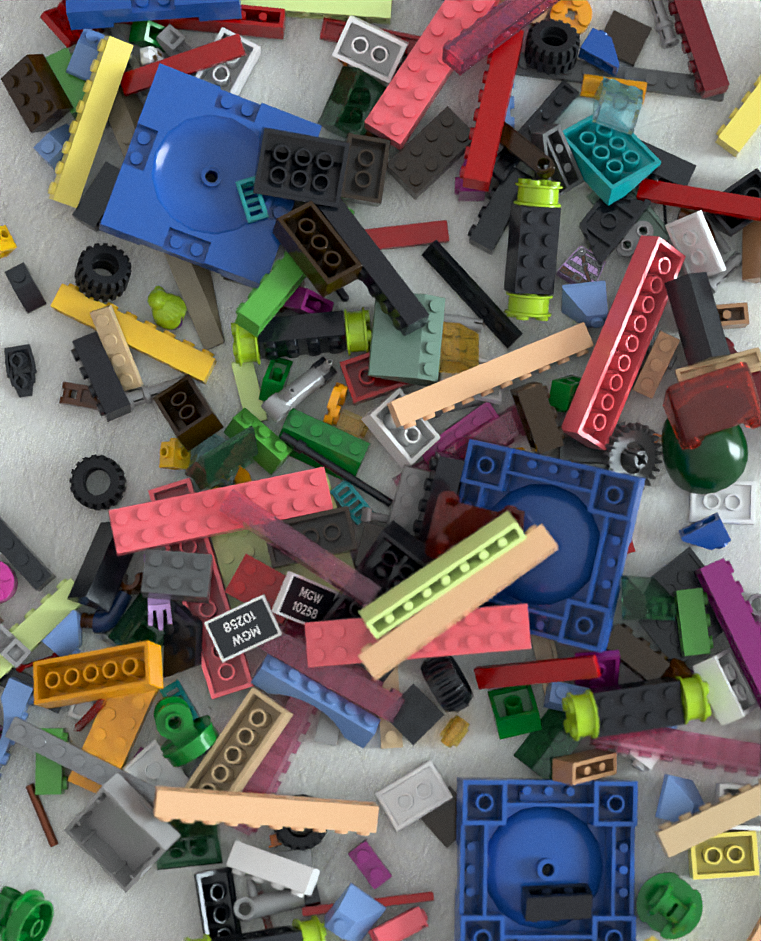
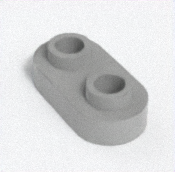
M639 221L631 228L616 247V251L620 256L630 257L634 254L642 235L639 233L640 228L647 230V233L643 236H653L654 230L649 222ZM629 242L631 247L626 249L623 247V243Z

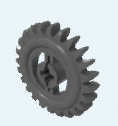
M638 422L622 425L620 430L614 431V436L609 437L610 444L605 446L608 450L603 453V456L606 457L603 460V464L606 465L604 469L646 478L644 485L650 486L651 483L648 478L656 479L652 471L660 472V469L656 468L655 464L663 463L661 460L656 459V456L663 454L660 451H656V448H659L662 444L654 443L659 437L653 435L655 431L649 429V426ZM635 442L639 445L641 450L630 448L626 445ZM621 463L626 467L636 468V470L627 473L622 468Z

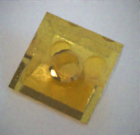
M443 322L439 372L461 373L478 366L479 334L461 323Z

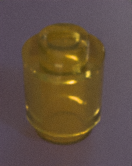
M455 715L439 734L442 737L440 741L450 749L452 746L457 748L469 731L468 727L470 724L460 716Z

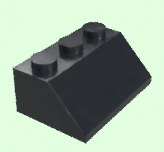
M758 168L754 169L723 192L761 198V172ZM705 212L713 225L730 237L754 221Z

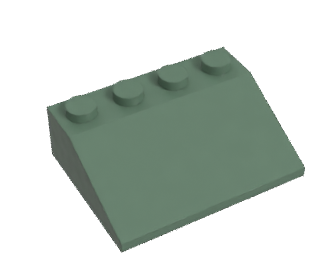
M414 293L430 315L424 327L405 337L394 327L393 321L381 310L380 304L375 299L367 376L425 387L437 383L446 298Z

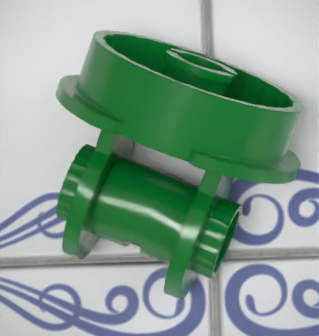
M178 696L164 697L154 708L156 728L160 735L167 739L160 748L163 751L162 756L167 758L172 767H179L194 760L210 748L219 737V732L210 721L209 715L199 717L193 721L188 703Z
M664 872L652 876L642 885L636 900V910L639 919L659 932L661 937L664 939H677L689 934L697 926L702 916L703 901L700 892L697 889H692L679 875L674 872Z
M3 886V889L0 888V941H42L45 938L53 920L54 908L52 903L45 899L41 891L31 889L22 894L20 891L8 886Z

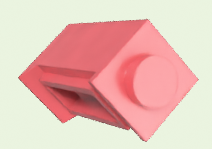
M419 906L412 907L369 930L368 933L372 941H402L428 927V917Z

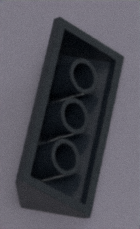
M707 272L688 273L666 282L664 285L687 365L690 366L730 355Z
M110 522L100 523L68 596V600L106 613L110 612L134 556V553L117 556Z
M224 867L195 873L194 879L203 934H208L210 938L242 933L241 923L234 913V905L237 898L232 868Z

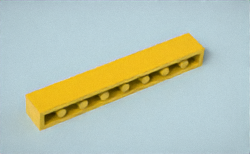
M63 283L61 284L50 305L53 310L96 330L90 312L112 305L128 347L185 375L189 374L191 378L206 384L217 363L216 359L213 358L214 354L206 349L199 351L194 348L195 344L185 339L181 342L175 339V334L164 330L162 333L156 330L157 326L146 320L142 323L137 320L138 317L128 311L124 314L118 311V306L107 302L105 305L99 302V300L94 301L93 297L87 298L85 294L79 291V287L71 283L68 286Z

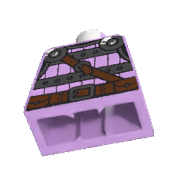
M580 246L559 268L556 275L570 284L598 281L605 262L601 266L597 262L591 248L587 250Z

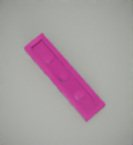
M484 402L439 434L441 438L422 455V458L429 466L430 459L435 456L436 451L451 454L468 442L469 439H472L500 419L499 415L489 402Z

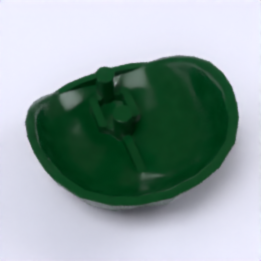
M712 403L687 405L675 410L664 422L661 437L664 465L672 481L681 489L694 494L716 493L735 483L744 472L748 461L746 437L734 417L721 406Z

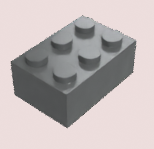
M146 549L141 588L143 598L209 603L213 570L212 554Z

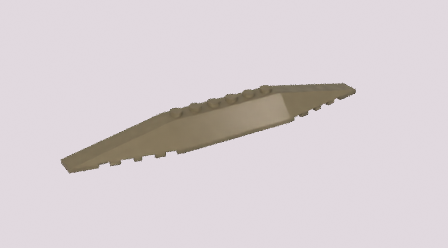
M120 83L108 120L125 159L144 104L136 93L125 96ZM164 253L203 348L209 350L224 344L210 270Z

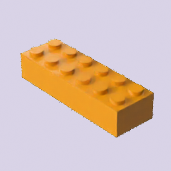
M142 641L33 662L34 705L51 709L163 689L161 645L151 641Z
M159 690L108 698L105 703L106 705L97 714L82 750L122 769L129 758ZM71 771L67 780L93 793H97L102 785L74 771Z

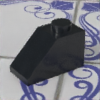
M24 262L5 271L13 290L28 314L47 304Z

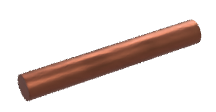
M34 783L26 786L50 847L59 844L39 795H35Z

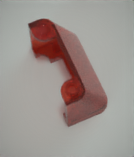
M746 362L736 363L675 383L665 391L663 408L682 450L698 448L706 435L736 425L744 424L746 428L751 429L761 426V403L751 371Z
M441 492L438 495L425 545V554L433 558H439L507 511L523 531L525 511L518 510L515 506H505L504 509L496 512L460 503V498L455 492Z

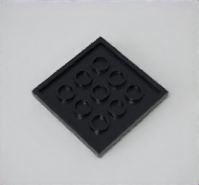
M690 547L621 600L659 650L668 657L667 660L669 662L673 658L685 662L693 656L681 655L673 593L678 590L702 588L694 571L705 565ZM708 601V605H705V612L709 614L711 626L708 627V635L715 639L723 630Z

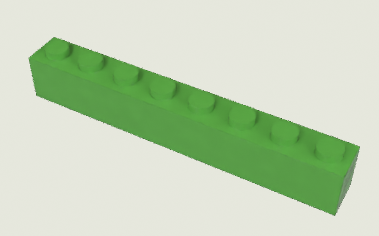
M349 208V210L354 215L355 211ZM285 251L282 260L278 259L274 263L272 272L270 274L266 273L260 281L261 285L251 290L246 303L241 302L235 311L237 314L235 323L255 337L262 332L306 278V275L287 251Z

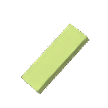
M232 362L231 365L242 409H248L261 422L268 420L266 412L261 407L263 401L258 400L260 387L253 362L243 363L242 367L236 364V362Z

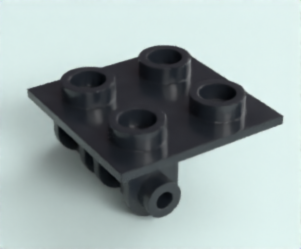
M414 683L383 713L413 746L444 716Z

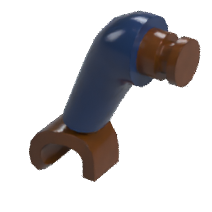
M138 572L135 575L134 582L130 585H127L128 575L125 574L120 586L122 590L118 591L110 612L106 613L97 610L95 614L90 613V615L87 612H83L80 620L81 628L88 626L95 634H103L116 627L132 599L131 595L141 593L143 572Z

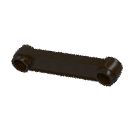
M504 122L500 145L541 178L547 179L552 177L555 172L553 160L508 123ZM549 165L548 168L541 169L542 166Z

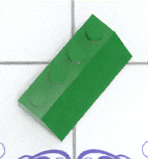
M294 408L289 412L279 434L280 438L284 431L297 440L301 439L307 443L306 446L354 476H357L370 448V443ZM293 450L289 455L314 468L324 467L303 453L299 454ZM324 467L325 473L334 476L342 481L344 480L340 476L336 475L335 473Z

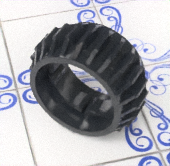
M452 656L425 658L420 667L421 672L432 694L445 712L458 713L468 707L474 695L455 659Z

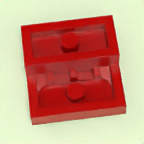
M66 0L60 1L55 8L43 11L40 16L67 48L77 44L84 29L71 30L66 14Z

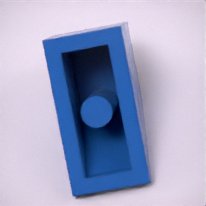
M592 28L580 47L578 57L615 77L620 64L612 38L606 32Z
M718 512L679 530L683 542L709 550L721 549L731 541Z

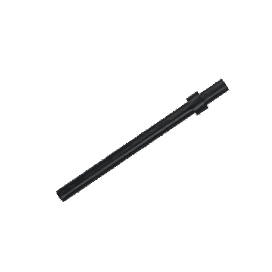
M284 431L279 439L292 446L293 450L297 453H303L387 507H390L393 499L306 446V442L301 439L297 440Z

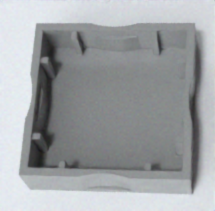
M118 772L98 790L88 802L87 807L64 830L87 854L97 861L102 869L125 892L134 886L181 836L167 821H160L158 817H154L153 807Z

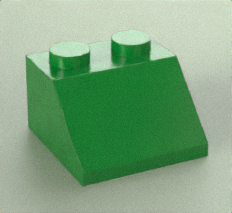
M531 685L510 686L487 691L500 740L542 730L540 714Z

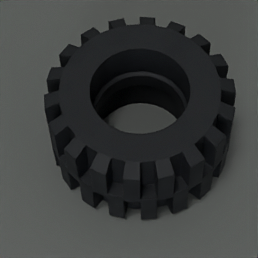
M544 19L540 23H534L527 33L524 52L527 64H530L532 69H537V72H544L546 75L567 73L577 62L580 46L579 33H576L577 30L571 27V24L563 23L562 20L555 21L554 19H549L546 21Z
M95 243L93 247L88 246L86 251L83 250L81 252L74 278L76 279V286H80L79 291L81 293L85 292L87 298L93 297L94 301L101 299L103 302H108V299L113 301L116 300L117 296L123 295L129 282L132 265L129 262L128 255H123L124 251L122 249L117 250V246L113 244L111 247L108 246V243H103V245ZM94 269H105L112 276L99 275Z
M95 454L89 458L86 456L82 458V462L78 461L75 470L72 469L71 471L72 478L69 479V483H71L70 490L74 494V498L85 507L97 511L101 509L107 510L110 509V506L117 505L116 502L123 498L122 494L126 491L125 483H127L124 476L125 473L114 460L104 455L97 456ZM94 471H105L110 477L109 488L101 495L91 494L86 487L87 478Z
M307 794L293 795V796H301V797H313V796H308ZM282 826V829H274L278 840L285 847H289L291 850L305 851L319 844L325 837L328 829L323 833L315 832L312 829L306 835H296L289 827Z

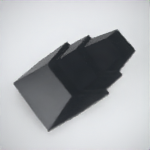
M30 344L4 348L7 378H10L12 387H15L19 398L32 396L37 370Z

